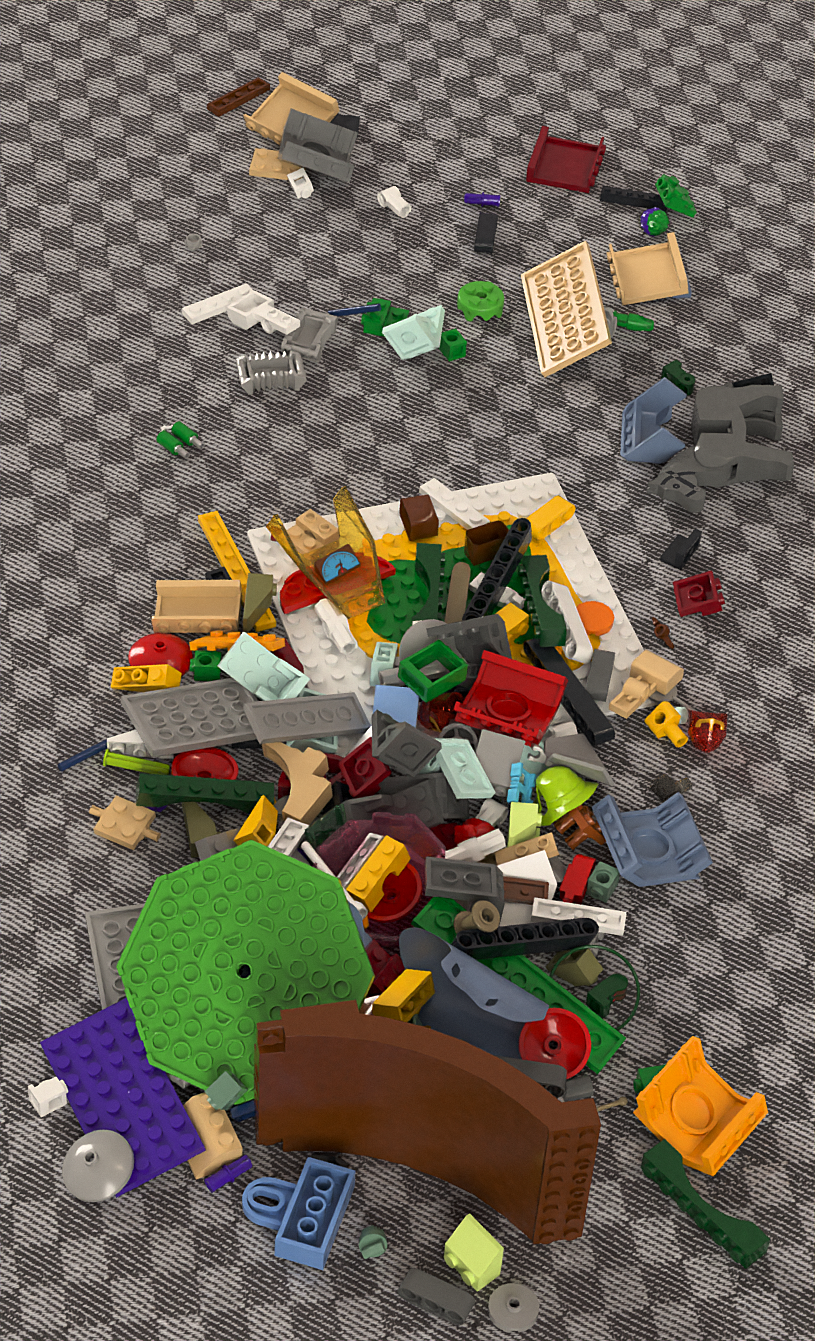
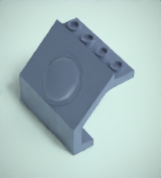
M679 792L653 809L620 813L614 797L610 794L592 806L620 875L638 887L700 879L698 873L713 863L687 803Z

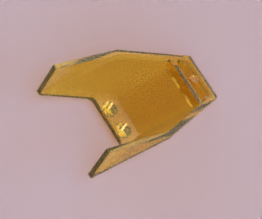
M343 486L333 498L339 539L337 541L301 554L296 550L278 514L271 518L266 528L302 573L348 619H351L385 604L374 539L347 487ZM349 544L360 561L361 566L326 585L316 574L314 563L344 545Z

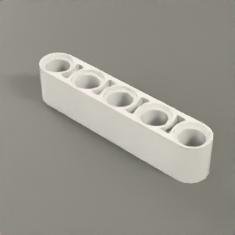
M546 581L541 589L542 598L549 607L564 617L566 624V645L562 646L566 658L584 664L589 663L593 657V647L569 588L552 581Z

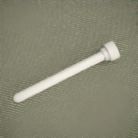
M303 842L301 848L316 868L335 877L310 843ZM343 887L347 900L357 908L363 920L367 916L368 910L363 903L354 901Z

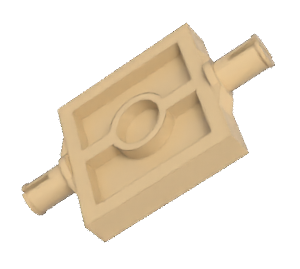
M117 795L106 809L92 805L89 810V814L100 818L93 828L94 834L134 850L137 844L145 837L155 842L160 839L161 833L150 829V825L156 817L155 811L143 806H136V803Z

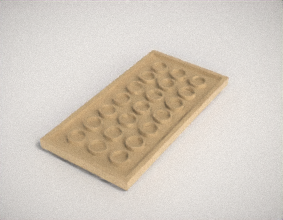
M586 241L521 274L540 370L544 377L554 374L612 344L590 247Z

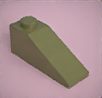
M248 573L243 632L248 633L271 606L272 596L277 595V583H273V575Z
M182 802L191 858L199 857L195 842L221 832L216 831L215 822L196 802Z

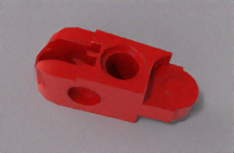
M581 854L573 858L572 864L568 865L559 889L560 899H563V902L582 904L586 894L588 879L595 869V858Z

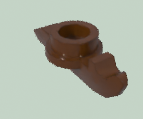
M652 617L656 637L661 640L663 639L671 649L675 648L668 636L670 633L669 627L661 624L655 617Z

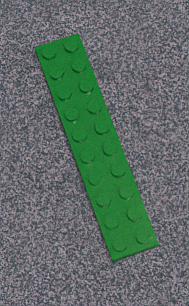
M433 897L413 919L411 925L431 932L451 944L457 935L454 928L455 917L461 911L467 910L451 898ZM517 955L477 960L549 1005V1008H562L576 1014L586 1025L591 1037V1052L586 1066L597 1075L626 1040V1037L525 956Z

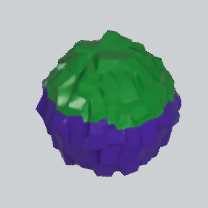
M657 207L647 209L640 218L641 227L644 232L653 237L664 233L669 225L667 214Z

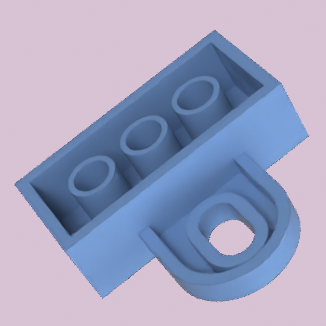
M308 1157L297 1184L272 1177H263L252 1181L245 1188L242 1195L243 1212L253 1223L278 1230L275 1238V1256L323 1270L355 1188L356 1171ZM257 1196H264L277 1200L279 1204L270 1207L257 1203L253 1199Z

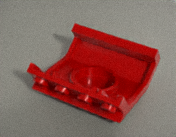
M484 650L481 657L483 661L475 683L463 703L456 701L453 710L457 714L454 721L480 730L484 729L524 740L525 745L530 747L532 743L539 745L559 709L568 679L565 676Z

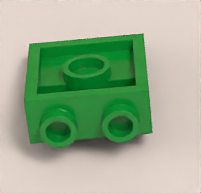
M663 174L657 180L655 186L665 207L693 218L697 211L694 207V202L688 195L689 192L685 188L680 187L679 180L676 177Z
M373 298L372 302H367V305L379 303L381 311L363 313L361 324L364 325L363 333L385 337L382 333L384 327L409 318V310L391 307V301Z

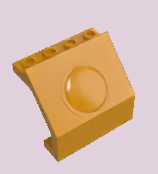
M694 1036L682 1045L676 1055L667 1062L666 1066L639 1093L636 1098L638 1107L633 1112L660 1141L665 1139L682 1155L683 1165L711 1176L718 1172L768 1114L765 1096L756 1092L751 1099L737 1094L707 1064L701 1040Z

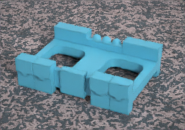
M521 762L512 764L510 774L512 777L510 782L511 789H508L507 802H518L520 793L522 803H533V800L530 798H532V788H535L537 775L535 773H528L523 768V763ZM522 773L525 776L524 784L519 781Z

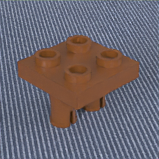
M582 804L563 815L557 822L553 823L562 835L577 823L579 828L564 839L572 850H575L587 838H592L600 845L606 842L598 821L592 818L594 813L587 805Z

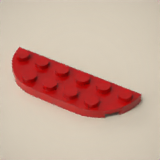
M355 552L361 566L328 585L316 574L314 565L302 568L292 573L284 581V585L280 590L281 609L286 614L317 603L322 599H328L395 575L396 568L379 556L373 558L365 556V553Z

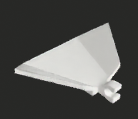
M545 850L497 865L503 872L504 877L549 882L548 900L553 899L557 882ZM505 901L499 926L538 923L531 921L533 905Z

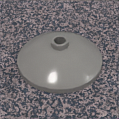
M427 619L412 625L405 632L400 642V661L437 641V635L428 637L426 628L447 623L440 620ZM454 636L438 639L449 646L459 658H462V655L456 649Z
M96 1130L85 1134L70 1147L64 1158L62 1177L66 1188L73 1196L85 1202H100L113 1197L123 1189L131 1177L134 1168L133 1150L128 1141L117 1132Z

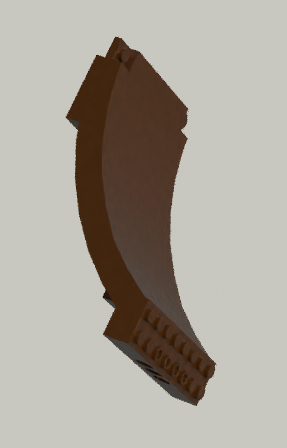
M356 1000L280 1010V1020L256 1023V1044H254L256 1145L270 1146L276 1142H281L283 1152H340L369 1156L405 1165L440 1178L473 1194L503 1215L531 1239L533 1244H550L553 1241H571L582 1237L601 1128L594 1098L561 1102L538 1082L484 1050L424 1026L382 1016L360 1014Z

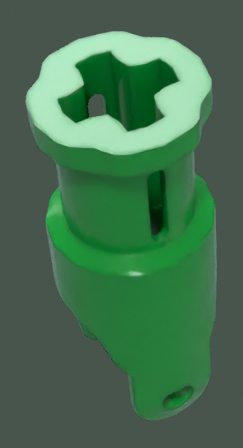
M617 310L613 312V315L617 317V326L626 327L627 330L652 331L654 328V321L652 319L644 318L639 314L618 313Z

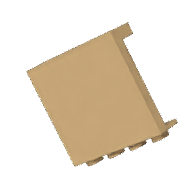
M281 72L278 76L280 84L251 117L247 114L243 116L246 127L249 130L256 131L264 138L268 137L280 145L283 127L291 108L327 122H331L340 110L336 99Z
M674 232L667 233V243L614 252L612 244H609L610 252H606L608 263H612L609 264L611 275H614L612 276L614 287L618 286L615 288L617 299L621 298L622 306L689 293L687 276Z

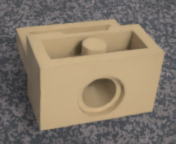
M309 509L296 518L294 526L281 534V541L308 561H311L318 555L324 557L339 547V529L312 509Z

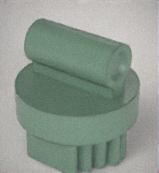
M374 1225L362 1229L359 1237V1250L364 1259L382 1255L387 1249V1237L383 1229L377 1228V1226L374 1227Z

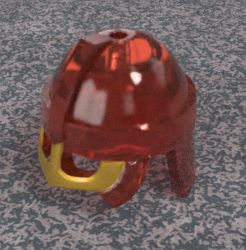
M447 692L427 703L422 701L417 718L426 729L441 733L442 729L448 726L450 720L456 717L457 712L453 710L456 701L463 703L464 697L458 692Z
M689 710L688 736H690L693 746L704 753L715 751L723 743V740L726 739L727 714Z

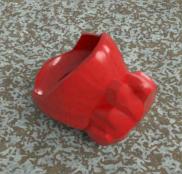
M469 818L462 825L454 827L456 847L458 846L457 844L473 837L477 838L495 829L487 821Z

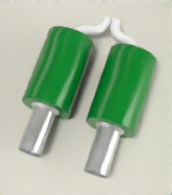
M181 421L171 426L164 425L161 427L162 431L156 438L157 443L173 455L180 454L185 459L190 456V453L183 449L181 441L165 429H171V433L188 446L194 444L199 449H203L205 446L204 443L198 440V434Z

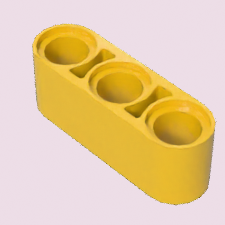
M559 495L552 498L526 518L531 522L532 537L538 541L543 540L573 516L576 509L575 505Z

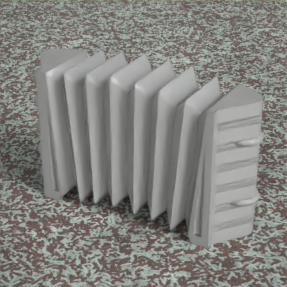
M301 308L299 313L296 314V318L300 320V327L285 335L281 350L283 353L285 351L287 355H289L290 351L299 352L302 359L319 363L324 344H326V341H329L331 334L334 335L336 333L339 317L329 313L314 311L313 309Z
M270 351L268 356L263 352L261 356L256 353L255 358L250 354L248 359L245 355L236 359L241 387L248 395H252L255 389L259 392L261 388L265 391L266 387H268L270 390L272 385L276 390L278 386L281 389L284 386L286 389L291 386L296 391L300 390L307 381L301 354L296 351H290L289 355L285 351L283 355L279 352L274 355Z

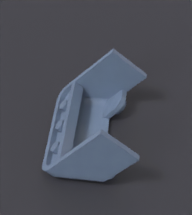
M664 377L629 402L622 412L620 455L627 461L661 464L667 462L670 457L685 448V444L664 427L661 428V425L671 419L672 407L686 398L687 394Z

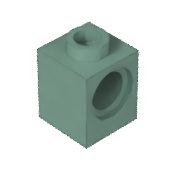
M600 861L588 879L586 894L607 903L619 882L620 873L618 869Z
M225 1071L204 1092L209 1096L207 1101L216 1110L219 1108L220 1110H228L248 1089L233 1072Z

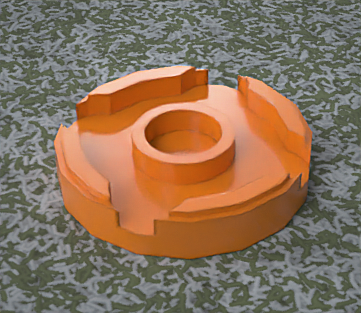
M586 601L576 607L587 635L595 634V636H601L612 629L614 614L609 606L601 602Z

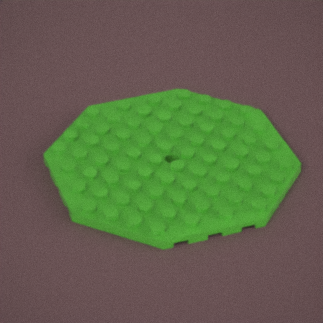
M254 840L246 841L237 847L226 849L211 855L207 859L194 862L170 874L157 877L116 966L119 976L122 978L125 987L124 991L129 1006L132 1008L141 1041L144 1043L149 1064L203 1090L211 1086L225 1071H231L248 1089L234 1103L235 1105H240L254 1099L256 1023L280 1020V1010L350 1000L357 1001L360 1011L375 978L340 879ZM243 965H248L251 969V975L247 978H241L239 975V969Z

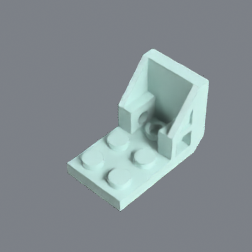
M442 305L435 308L432 307L427 311L414 314L407 319L384 327L382 333L402 360L413 358L440 347L445 310Z
M245 632L239 636L217 665V667L262 701L296 698L310 680L302 672L276 657Z
M434 738L441 742L442 749L418 774L444 773L457 799L492 798L496 792L469 741L460 738Z

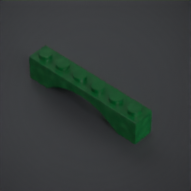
M417 543L415 573L425 583L429 598L423 608L412 617V621L427 619L442 621V613L438 612V610H442L443 597H439V595H443L444 583L440 582V580H444V568H441L440 565H445V553H441L442 544Z
M547 555L523 556L522 563L518 565V575L521 577V587L524 589L525 601H528L527 609L528 614L531 613L530 618L531 626H534V638L538 639L540 647L565 646L567 628L564 617L549 607L541 596L542 586L546 581H549L550 566Z
M140 773L136 785V806L162 807L182 802H210L231 806L250 814L263 795L274 805V783Z
M663 1139L643 1154L641 1169L644 1175L657 1183L661 1191L665 1195H669L683 1212H687L699 1228L707 1231L712 1236L713 1241L717 1245L722 1246L736 1263H740L747 1269L767 1253L770 1238L753 1222L728 1216L713 1208L699 1196L686 1176L682 1155L668 1141Z

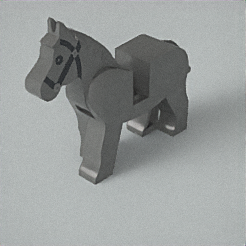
M727 382L722 386H708L699 390L695 396L691 421L694 446L674 456L662 468L658 477L648 482L647 486L650 488L647 489L646 493L658 494L662 500L675 501L687 511L698 513L704 509L706 498L705 490L699 486L722 487L739 482L766 479L778 481L791 480L794 469L792 452L746 442V435H759L774 441L781 440L783 430L781 411L784 401L782 385H749L734 388L731 382Z

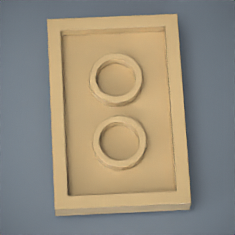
M255 148L249 175L288 180L287 175L301 169V167L279 160V151Z

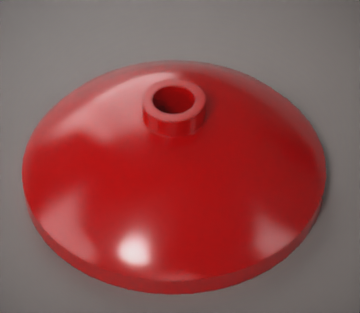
M154 633L140 638L132 645L128 655L129 666L168 664L181 672V677L189 671L190 660L193 659L192 650H190L188 643L182 638L168 633Z
M209 747L179 753L172 762L171 774L174 776L237 780L238 765L235 759L225 751Z
M410 863L406 864L398 876L393 873L387 875L382 885L384 896L372 912L368 911V919L381 923L394 922L406 917L416 908L422 896L423 884L418 871Z
M549 1008L543 1020L526 1022L519 1036V1053L522 1060L564 1067L567 1070L566 1079H569L579 1073L589 1059L591 1052L590 1033L584 1022L576 1014L562 1008ZM552 1040L557 1043L555 1050L549 1048V1042Z

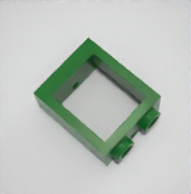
M437 640L400 661L398 678L427 703L465 681L468 665L449 646L445 645L441 640ZM438 660L450 673L431 682L419 670Z

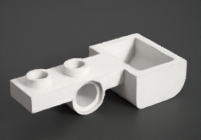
M256 291L250 292L227 306V314L231 322L245 330L261 322L263 329L267 333L271 334L278 330L287 335L300 327L299 319L274 308L273 299Z

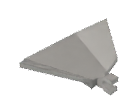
M584 733L546 739L544 752L539 745L532 743L531 749L534 751L538 750L539 754L533 756L528 753V760L544 763L548 767L566 766L579 776L614 786L613 779Z

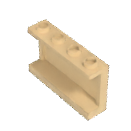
M157 580L156 590L158 596L155 616H152L151 620L154 633H210L215 630H221L223 633L238 632L243 594L240 580Z

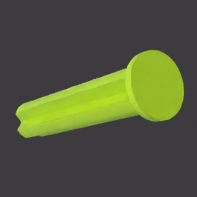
M106 749L103 759V766L105 767L111 765L160 775H169L170 772L169 764L110 752V749Z

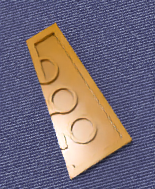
M221 630L211 631L210 635L189 642L190 650H199V648L207 646V651H216L217 649L227 648L229 651L239 638L240 632L223 634ZM247 633L269 651L285 647V639L276 638L275 634H267L262 637L258 636V633Z

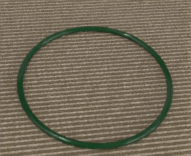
M583 945L568 951L555 963L549 975L551 978H553L558 965L568 955L587 948H598L612 952L620 957L630 968L637 987L636 1002L629 1017L620 1026L615 1028L619 1031L632 1019L639 1005L640 984L634 968L619 952L602 945Z

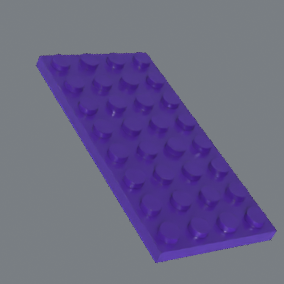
M127 998L40 1042L59 1081L63 1080L68 1088L66 1097L84 1133L87 1134L96 1130L117 1132L128 1141L133 1150V1172L127 1184L115 1195L116 1198L206 1151L166 1072L149 1064L146 1056L147 1052L143 1041H141L135 1023L136 1020Z

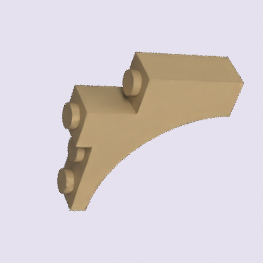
M282 742L262 744L264 756L276 763L285 772L291 783L290 795L282 810L283 822L287 818H291L310 825L333 797L331 782L323 777L329 770L327 755L320 750H314L310 747L302 753L299 749L289 747Z

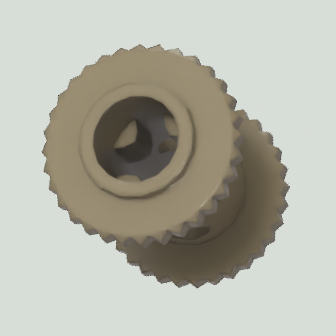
M481 900L473 905L471 912L461 911L456 915L454 928L456 933L470 929H479L487 933L493 932L499 926L500 915L492 903Z

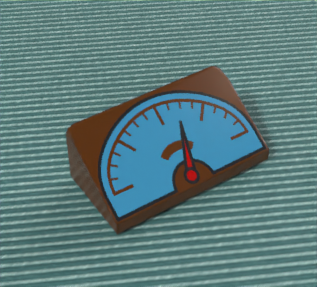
M349 544L344 545L314 563L316 574L326 585L361 566L360 561Z

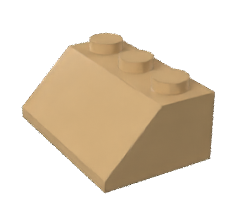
M205 1092L192 1096L183 1105L206 1151L187 1160L195 1179L214 1174L222 1169V1165L225 1164L227 1166L242 1157V1145L226 1111L220 1110V1108L218 1110L213 1108L207 1101L209 1096Z

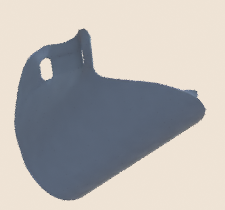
M416 927L403 930L399 937V949L405 969L432 972L435 994L421 1007L418 1014L422 1025L431 1026L432 1030L463 1040L492 1055L521 1059L518 1044L522 1027L526 1022L543 1020L549 1005L433 933Z

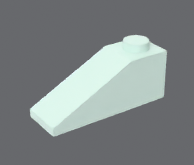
M376 643L371 664L370 686L376 687V685H380L379 671L395 668L398 644Z

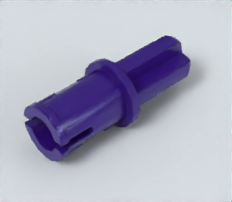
M484 192L482 194L466 193L464 195V202L481 204V207L483 205L499 207L500 195L484 194Z
M243 1155L227 1166L225 1164L222 1165L221 1170L204 1179L205 1185L213 1193L228 1182L233 1183L236 1177L252 1168L251 1160L247 1155Z

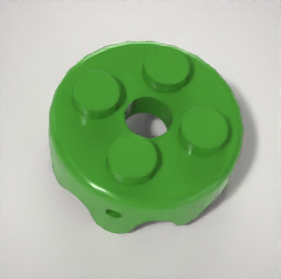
M489 281L470 282L459 290L457 308L463 311L465 319L469 322L473 321L475 316H481L485 321H488L494 315L500 318L504 307V293L498 286Z

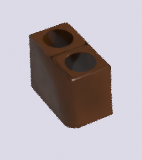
M429 494L401 498L399 513L409 541L438 536L439 519Z
M498 520L466 531L464 553L473 566L494 559L509 531L504 522Z

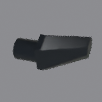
M314 1152L310 1156L311 1158L349 1168L350 1165L342 1159L343 1155L340 1152Z

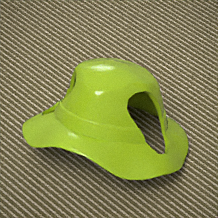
M554 766L543 771L535 780L537 797L533 801L534 804H538V813H541L542 810L540 797L543 795L548 810L545 815H542L541 826L551 825L567 812L582 805L592 796L599 783L584 781L566 766Z

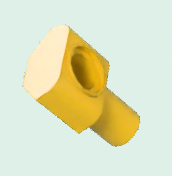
M661 702L645 718L644 722L658 739L667 735L678 748L685 745L688 741V737L678 726L681 716L670 702Z

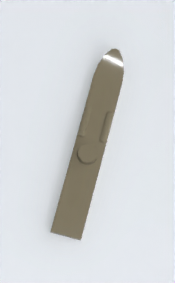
M465 562L456 563L452 570L444 621L447 624L462 621L463 614L465 613L470 581V567Z

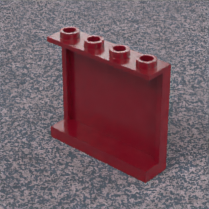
M542 126L527 167L526 182L589 193L591 186L594 187L599 166H601L603 155L606 152L604 137L601 138L599 145L548 136L549 127Z

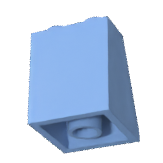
M376 685L373 713L379 710L384 714H389L399 723L407 722L416 728L419 696L407 687Z

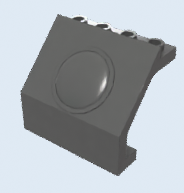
M291 108L283 127L278 159L337 181L349 183L355 165L350 164V157L358 132Z

